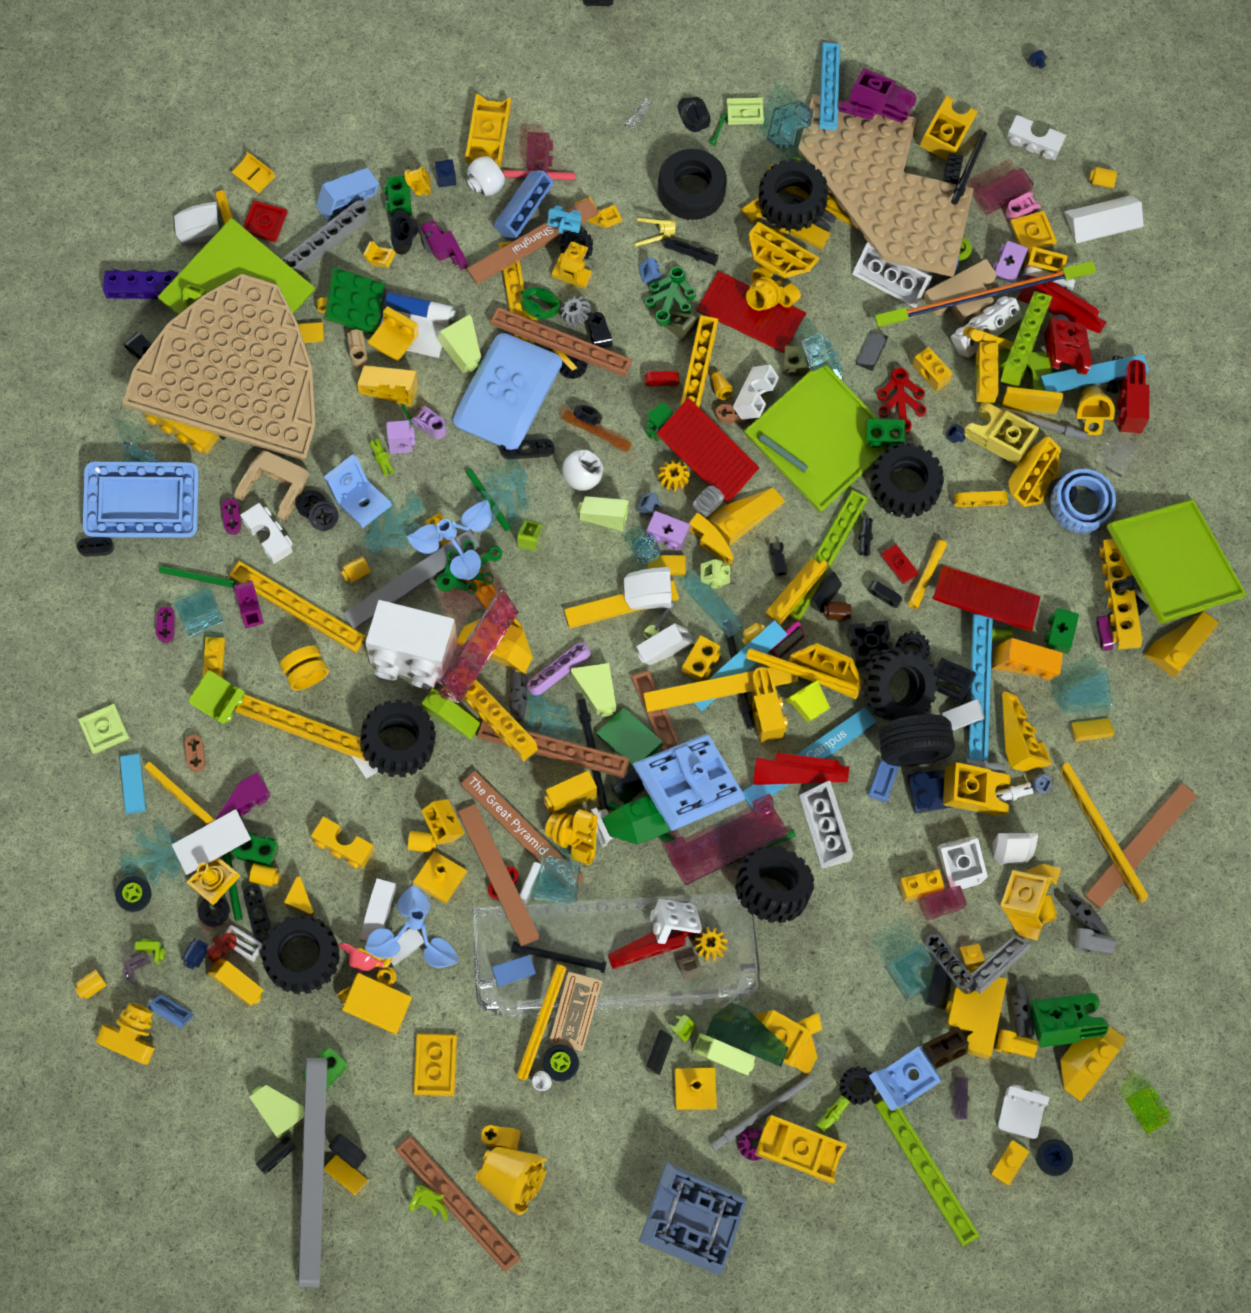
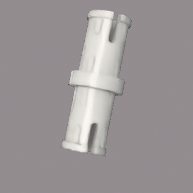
M1028 782L1015 787L1013 785L1008 786L1007 789L996 791L995 794L1002 802L1007 800L1014 801L1018 797L1033 794V789L1030 788L1031 783Z

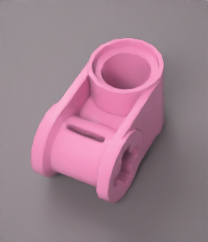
M1027 192L1009 202L1005 211V217L1010 221L1038 212L1041 205L1036 203L1032 197V192Z

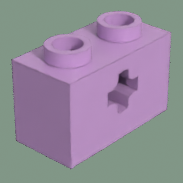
M1007 241L1006 245L1002 244L998 254L1001 255L1000 261H995L993 266L996 279L1014 284L1028 248L1011 241ZM1012 259L1011 264L1007 266L1006 261Z
M409 420L386 422L390 454L413 452L412 446L416 445L414 427H410Z
M655 511L647 528L646 537L654 543L661 542L666 544L669 549L681 550L689 533L690 524Z

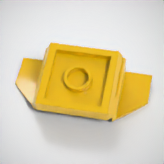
M1041 864L1026 871L1012 870L1000 907L1019 936L1038 941L1043 926L1038 917L1049 885L1057 884L1061 868Z
M776 1010L747 1017L738 1034L749 1040L759 1049L808 1075L818 1058L810 1030Z

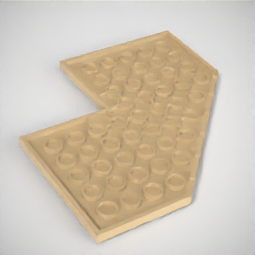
M813 94L798 154L804 157L808 164L812 163L815 165V169L821 170L822 176L827 180L828 192L834 195L835 201L843 211L845 210L848 213L849 219L857 229L862 231L864 238L870 246L877 250L878 256L882 261L954 277L974 188L965 186L964 195L960 197L957 205H953L951 200L957 184L904 172L917 118L908 116L904 122H897L879 114H875L873 120L858 116L854 118V115L839 112L841 100H838L837 130L819 129L820 96Z

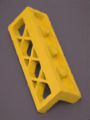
M811 557L768 608L765 616L781 625L826 572L828 563L825 560L819 563Z

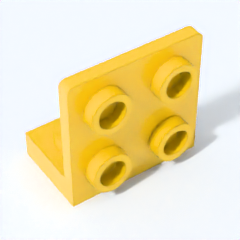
M387 306L383 311L384 322L369 339L368 345L399 361L419 336L418 323Z

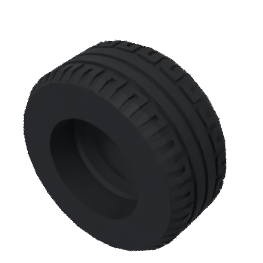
M684 149L675 152L665 160L659 171V199L664 208L678 218L687 220L706 218V216L708 217L716 212L724 201L727 185L726 171L722 163L709 152L700 149ZM685 175H697L706 180L709 187L700 193L691 194L682 191L675 182Z
M923 714L899 718L884 724L878 732L881 757L885 763L892 766H916L933 763L947 758L955 749L952 724L948 718L942 715Z

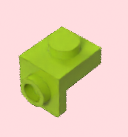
M141 939V942H135L137 953H155L154 961L157 965H161V961L165 960L166 951L165 948H162L160 942H153V939Z

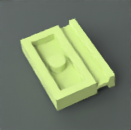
M727 98L728 125L763 124V98Z

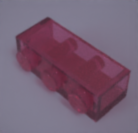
M1023 168L1014 169L1003 178L998 177L991 184L981 186L977 190L975 201L987 216L1008 205L1011 200L1031 192L1034 183Z

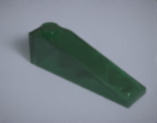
M732 1002L713 1016L706 1035L780 1067L788 1051V1047L774 1033L768 1030L749 1009Z

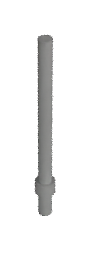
M990 403L1032 424L1064 433V436H1074L1086 440L1088 437V433L1076 430L1073 426L1060 425Z
M807 1075L733 1129L723 1132V1136L710 1144L713 1150L716 1151L727 1142L731 1143L734 1141L738 1134L813 1082L811 1076Z

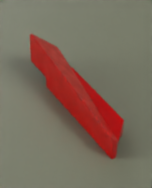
M1052 281L1048 282L1046 286L1039 284L1023 288L1017 298L1029 304L1034 291L1050 295L1052 298L1048 313L1055 316L1064 315L1070 322L1086 325L1087 329L1098 334L1107 323L1098 317L1099 311L1096 307Z
M776 753L775 761L756 758L753 784L848 782L850 766L839 765L838 761L832 759Z
M671 929L666 943L661 944L657 943L656 935L652 932L608 954L612 970L685 947V938L699 933Z

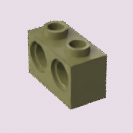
M785 346L783 373H787L789 376L806 375L821 361L822 349ZM790 360H794V361H796L797 363H796V364H791L789 361H790ZM808 362H813L815 365L811 366Z

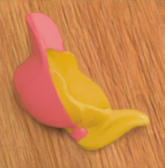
M347 943L338 944V947L348 953L349 966L358 970L359 973L370 971L375 967L387 968L391 964L392 958H378L363 948L355 949Z

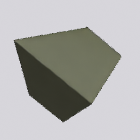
M673 311L670 314V323L664 327L684 341L698 326L700 317Z

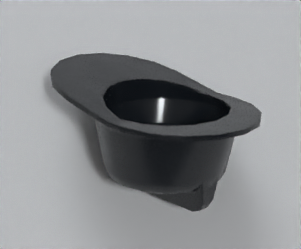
M682 98L679 101L678 112L688 130L699 132L709 127L711 122L710 114L701 98Z
M399 210L393 214L391 219V242L395 252L403 255L412 246L413 238L418 233V223L413 216H409L405 211Z

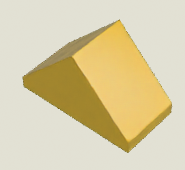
M300 876L296 877L284 902L285 906L306 916L315 917Z

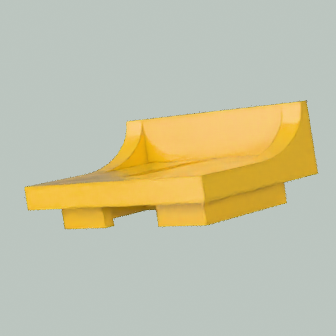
M246 152L243 161L232 171L234 176L258 194L275 178V173L249 152ZM259 168L260 170L250 180H248V178Z

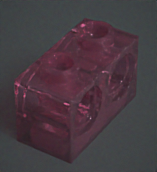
M528 132L527 171L544 170L549 172V167H552L553 156H549V151H553V140H550V133Z
M959 885L925 896L920 904L928 921L962 910L967 905V902Z

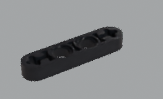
M939 934L929 935L925 941L926 947L960 991L964 994L972 993L977 987L976 980ZM935 941L941 947L939 950L933 945ZM950 953L948 960H941L943 954ZM954 967H961L960 971L957 974H952V969ZM963 977H964V978L967 980V982L969 983L968 986H965V984L962 982L961 979H962Z

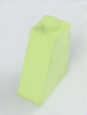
M469 314L441 330L437 339L462 373L475 370L479 366L478 363L481 358L473 320Z
M585 496L584 501L579 503L577 513H580V520L623 531L628 517L629 501Z
M609 663L571 668V678L597 715L601 714V716L605 717L616 712Z
M701 1033L692 1051L747 1076L755 1065V1056Z
M267 1085L264 1087L259 1086L251 1092L252 1095L249 1098L278 1139L303 1123L304 1106Z

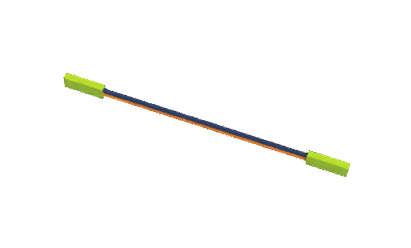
M1090 261L1063 268L1058 273L906 310L905 307L877 314L874 318L877 327L880 328L908 321L911 316L1059 279L1068 281L1096 274L1097 271L1094 262Z

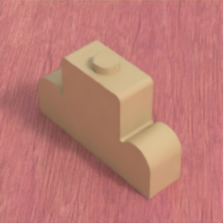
M987 259L925 291L923 300L927 305L990 290L994 284L996 273ZM991 296L949 308L961 324H965L972 318L982 314L984 309L992 306L994 299ZM948 307L931 312L936 315H943L947 312Z

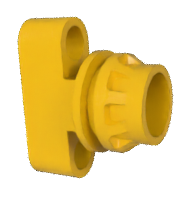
M760 265L751 272L753 283L746 294V299L749 306L757 311L770 309L778 303L783 307H790L801 298L800 290L792 283L783 288L781 286L782 281H773L771 279L774 272Z
M579 809L575 815L553 813L546 823L545 835L551 838L554 844L560 845L562 848H568L571 845V858L580 863L590 865L595 857L598 817L582 809Z
M128 1003L127 1008L121 1011L120 1018L116 1020V1024L121 1026L120 1030L113 1026L102 1024L95 1042L134 1061L148 1065L156 1047L141 1040L140 1037L141 1035L148 1036L150 1034L148 1029L152 1027L151 1018L154 1012L142 1005Z

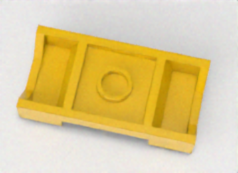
M476 94L465 155L466 164H471L479 157L488 156L499 168L502 167L504 144L512 106L511 98H507L502 102L488 101L480 94Z
M770 1115L767 1117L755 1156L780 1163L811 1175L812 1178L833 1184L840 1156L847 1144Z

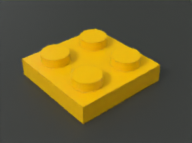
M1045 211L1010 220L1009 224L1019 245L1028 249L1031 247L1042 249L1056 245L1057 240Z

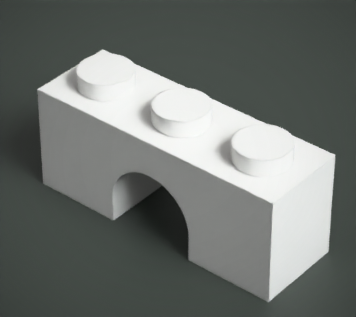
M1016 115L1006 141H1009L1014 146L1019 145L1026 148L1031 153L1041 154L1046 159L1056 160L1066 135L1049 129L1045 136L1037 137L1031 132L1033 121Z
M771 365L752 367L733 405V408L742 420L760 418L766 406L760 395L767 391H773L779 379Z
M258 503L240 515L242 522L252 535L260 531H266L270 534L269 538L261 543L263 551L273 564L292 553V541L287 535L283 536L280 532L282 531L281 526L277 521H272L270 518L272 515L267 507L263 508Z

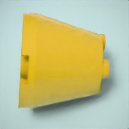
M495 1147L492 1151L487 1150L484 1154L483 1167L478 1171L475 1180L507 1209L520 1216L528 1210L527 1203L534 1196H537L543 1184L547 1171L544 1168V1163H546L547 1159L538 1154Z

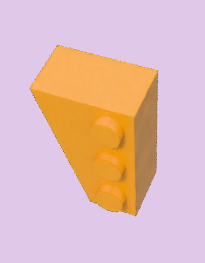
M1011 638L994 648L992 669L1052 680V678L1061 673L1063 653Z

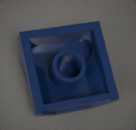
M945 770L917 771L907 775L915 814L953 808L943 805Z

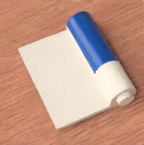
M388 292L385 308L388 306L418 323L419 336L407 351L439 358L442 345L437 339L440 331L448 327L450 321L455 319L456 311L453 310V306Z

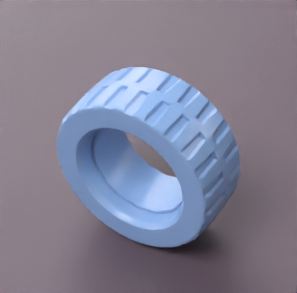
M1090 469L1070 471L1058 481L1050 496V507L1056 521L1062 527L1074 533L1085 534L1099 529L1109 520L1115 510L1116 495L1113 486L1104 475ZM1080 485L1092 490L1099 502L1097 513L1084 515L1076 511L1069 500L1071 487Z

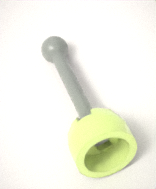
M671 601V608H673L675 604ZM670 608L665 609L655 625H649L644 630L643 635L647 639L660 632L658 627Z

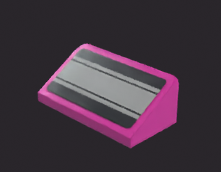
M798 621L785 631L788 635L769 651L774 657L781 659L805 638L804 631Z

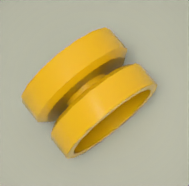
M312 645L297 649L285 656L279 663L283 674L288 676L287 682L291 690L306 689L319 683L328 675L329 669L325 661L321 660L322 656L317 646Z

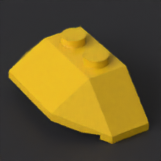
M757 222L748 234L753 260L783 278L810 272L820 259L818 256L760 222Z
M1049 436L1025 453L1008 481L1011 496L1022 507L1042 504L1048 494L1049 484L1059 475V453L1061 448Z
M491 615L465 625L457 639L458 645L523 674L526 673L533 659L524 630Z
M818 643L791 654L788 662L857 685L854 695L828 687L855 700L857 699L862 681L853 658Z
M1109 1026V1030L1104 1036L1081 1039L1078 1043H1072L1060 1059L1064 1090L1081 1102L1119 1052L1126 1038Z

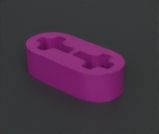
M227 499L222 504L223 523L226 532L230 535H235L242 528L240 508L236 500ZM229 505H233V507H236L233 508V514H230L229 510L227 509L229 508ZM231 519H234L235 529L230 527Z
M167 606L160 608L157 612L156 636L162 643L171 642L175 636V613L172 608ZM165 612H168L169 615H171L167 617V622H165L163 616H161L165 615ZM164 627H167V631L170 633L166 638H163V635H161V633H164Z
M1097 616L1096 625L1102 651L1113 650V638L1108 616Z

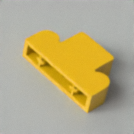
M998 977L981 994L976 991L964 994L957 987L953 992L952 1000L947 1002L945 1012L949 1014L946 1028L953 1030L959 1027L962 1033L970 1034L966 1038L969 1042L968 1054L985 1059H989L992 1056L1007 982L1006 978Z

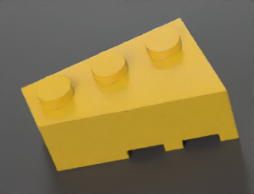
M364 366L357 384L358 393L412 407L418 389L417 371Z

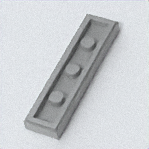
M1013 935L971 974L977 982V987L974 991L981 994L1031 948L1030 943ZM965 979V980H964L965 986H968L969 983H968L967 980Z

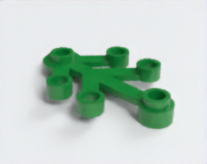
M673 267L668 277L650 284V292L655 295L648 296L645 299V306L648 309H653L657 302L666 298L662 310L657 311L655 315L656 323L660 326H667L670 323L669 312L674 299L680 306L681 313H691V305L684 300L677 290L678 285H680L685 291V298L692 301L696 298V291L686 282V271L682 267ZM671 284L670 288L661 292L662 287Z
M468 540L464 542L463 554L466 551H468V549L465 548L466 544H471L472 549L470 550H474V543L472 541ZM498 546L490 547L487 554L480 557L481 566L489 561L498 562L502 558L501 548ZM455 550L448 551L445 572L437 577V587L443 592H448L455 588L467 591L471 595L475 594L478 590L476 583L470 582L466 584L457 581L459 578L452 574L450 564L453 559L449 558V554L454 553L457 557L458 553ZM497 550L499 554L493 556L491 552ZM478 573L473 580L491 585L494 582V576L492 573ZM491 576L492 581H485V577ZM443 579H448L450 583L444 585L442 581ZM471 585L475 586L476 590L473 592L469 591L468 587Z

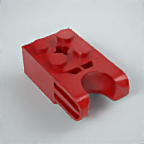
M1051 318L1044 333L1046 355L1049 358L1050 367L1059 369L1060 363H1068L1076 369L1078 374L1087 375L1092 359L1086 325L1065 321L1064 319Z
M1132 360L1126 368L1125 378L1120 381V397L1117 399V408L1120 409V414L1117 415L1116 424L1120 425L1119 432L1142 433L1149 420L1150 385H1146V366L1144 362Z

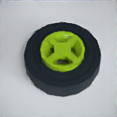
M136 876L123 879L115 891L117 903L121 908L129 912H137L144 909L149 904L152 896L151 888L147 881Z
M567 1045L553 1046L546 1052L543 1058L544 1071L555 1081L563 1082L570 1080L575 1076L579 1068V1059L576 1052Z

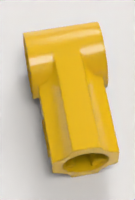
M999 1030L995 1050L1001 1053L1004 1051L1005 1054L1014 1053L1033 1059L1037 1052L1038 1041L1017 1036L1016 1033L1011 1031Z

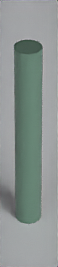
M762 434L759 439L762 443L803 473L807 470V465Z

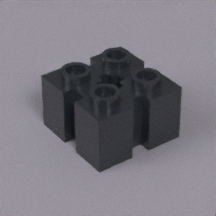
M888 620L872 622L871 627H865V623L849 625L847 633L849 645L853 646L851 656L856 668L866 667L874 655H879V652L884 649L892 648V642H887L890 636Z

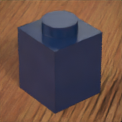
M453 159L436 161L435 169L438 187L456 185Z

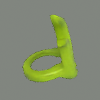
M417 1185V1190L414 1192V1197L410 1202L408 1210L414 1212L423 1205L432 1211L434 1217L439 1210L444 1221L448 1222L447 1209L441 1201L444 1194L440 1195L423 1185Z

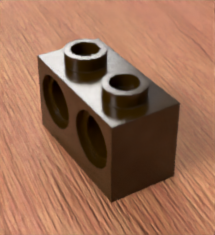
M957 1027L924 1043L923 1051L934 1068L937 1069L966 1055L969 1042L960 1028Z

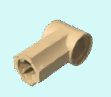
M355 329L347 333L352 365L357 369H362L364 366H367L368 357L363 331Z

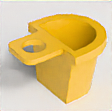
M1089 386L1080 394L1076 419H1085L1083 432L1088 433V435H1101L1104 420H1114V403L1110 397L1104 394L1101 388ZM1091 423L1099 425L1094 431L1088 429Z

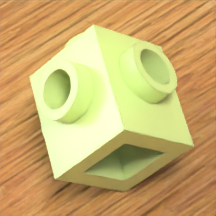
M716 559L702 563L701 582L716 589L729 584L730 565Z

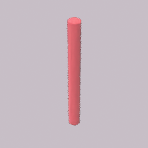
M503 170L504 177L526 178L530 171ZM546 172L551 179L575 180V173Z

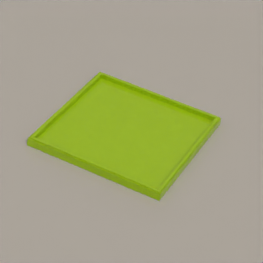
M231 218L163 290L158 299L179 315L194 303L193 298H189L186 304L183 303L182 292L186 285L190 284L206 290V294L235 277L244 274L278 285L292 314H294L314 293L316 288Z
M823 360L768 408L760 418H757L743 431L747 438L820 513L878 460L879 455L882 452H886L888 446L871 448L870 445H865L867 419L878 418ZM878 431L871 432L873 437H880ZM892 432L889 433L892 438H897ZM762 434L807 465V470L803 473L759 440Z
M1194 499L1114 521L1107 525L1111 536L1160 624L1247 596Z

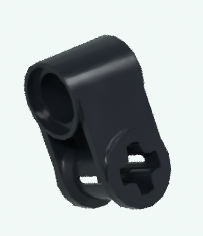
M600 312L592 313L589 316L588 324L592 344L602 348L612 346L611 333L604 315Z
M136 332L124 343L125 348L139 360L152 345L139 332Z

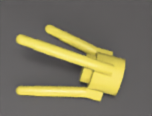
M637 218V221L660 224V233L664 235L637 242L634 246L667 239L670 235H675V220Z

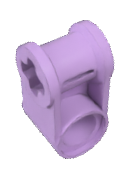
M422 405L419 413L411 418V422L436 439L443 438L447 432L444 419L428 407ZM435 426H441L440 429H434Z

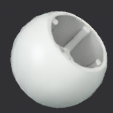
M488 156L475 159L467 169V176L469 178L467 182L475 193L479 192L483 196H491L498 193L504 186L505 177L501 169Z
M574 451L567 456L563 463V477L572 488L586 491L594 488L600 482L603 475V465L600 459L591 451Z

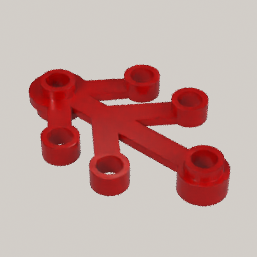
M896 368L891 372V381L883 389L878 390L877 398L880 401H885L888 393L894 387H897V393L885 405L879 408L878 415L886 418L890 410L898 403L899 420H905L906 435L912 428L911 421L907 419L906 403L915 410V414L919 417L925 415L926 407L910 397L905 392L904 386L913 392V396L917 400L924 398L925 391L909 380V374L904 368ZM900 375L903 379H897L896 376ZM916 392H921L922 396H918ZM879 393H885L886 396L881 397ZM921 408L924 412L919 413L917 409ZM884 409L887 411V413L883 414L881 413V410Z

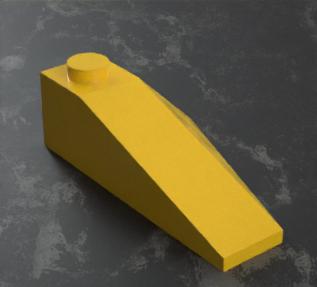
M770 488L719 507L706 519L716 527L728 546H731L781 506L785 500L774 488Z
M1203 611L1157 639L1144 656L1175 678L1219 622Z
M1006 691L1003 692L1005 750L1008 764L1011 768L1023 772L1052 765L1044 742L1039 743L1034 735L1037 732L1036 728L1026 721L1028 714L1017 695Z

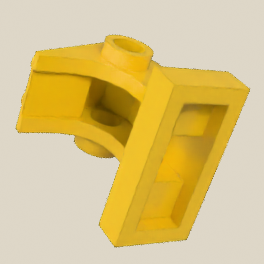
M571 241L565 253L560 254L552 272V277L586 289L592 275V271L584 268L586 261H583L588 247Z

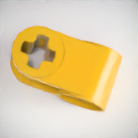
M423 166L417 170H405L406 183L417 196H421V194L428 196L431 194V177Z
M488 1125L482 1130L481 1141L488 1147L518 1150L521 1131L514 1128ZM489 1132H493V1136L496 1137H493L492 1140H488V1136L486 1135H488Z

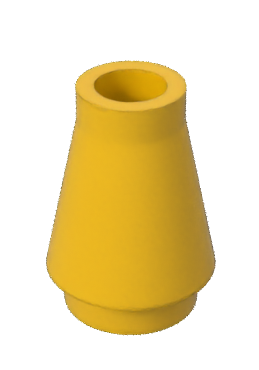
M721 372L712 374L711 379L716 396L721 400L730 398L733 394V387L722 376Z

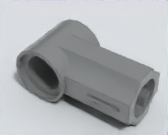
M1079 928L1076 932L1074 949L1077 951L1083 950L1086 953L1094 951L1113 955L1116 937L1096 934L1092 930Z

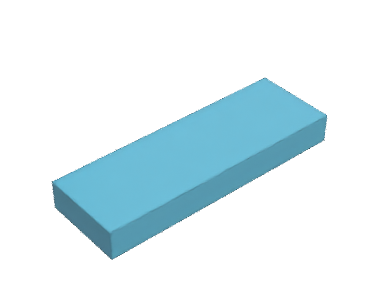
M140 754L120 756L126 814L145 812L146 803Z

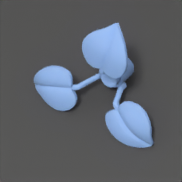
M485 500L469 508L461 518V523L464 526L455 522L451 523L448 519H443L437 526L434 524L425 525L414 533L407 535V538L411 545L423 554L437 551L439 541L443 540V537L451 540L460 556L455 557L451 561L450 570L452 574L459 579H473L480 570L481 559L474 550H468L463 554L454 539L457 534L456 528L466 531L471 528L474 532H481L488 528L492 521L490 503L488 500Z
M414 885L401 895L397 903L398 912L402 916L408 917L399 934L394 937L393 933L388 929H376L369 935L365 945L366 951L375 957L383 959L392 958L400 951L401 947L397 940L400 939L408 927L412 930L421 928L424 943L427 946L423 952V957L430 966L443 968L458 962L456 951L446 940L434 938L431 943L428 942L425 929L426 924L423 922L431 906L427 897Z

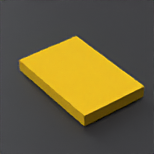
M1008 386L1001 401V406L1009 409L1056 414L1062 402L1063 393Z
M357 973L341 1011L396 1035L412 997Z
M417 1034L414 1095L455 1096L457 1035Z

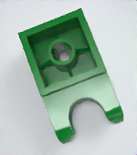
M1088 993L1031 1001L1033 1026L1039 1047L1078 1043L1081 1039L1104 1036L1109 1030L1107 1021L1102 1017L1087 1015L1097 1011L1100 1005L1098 995Z

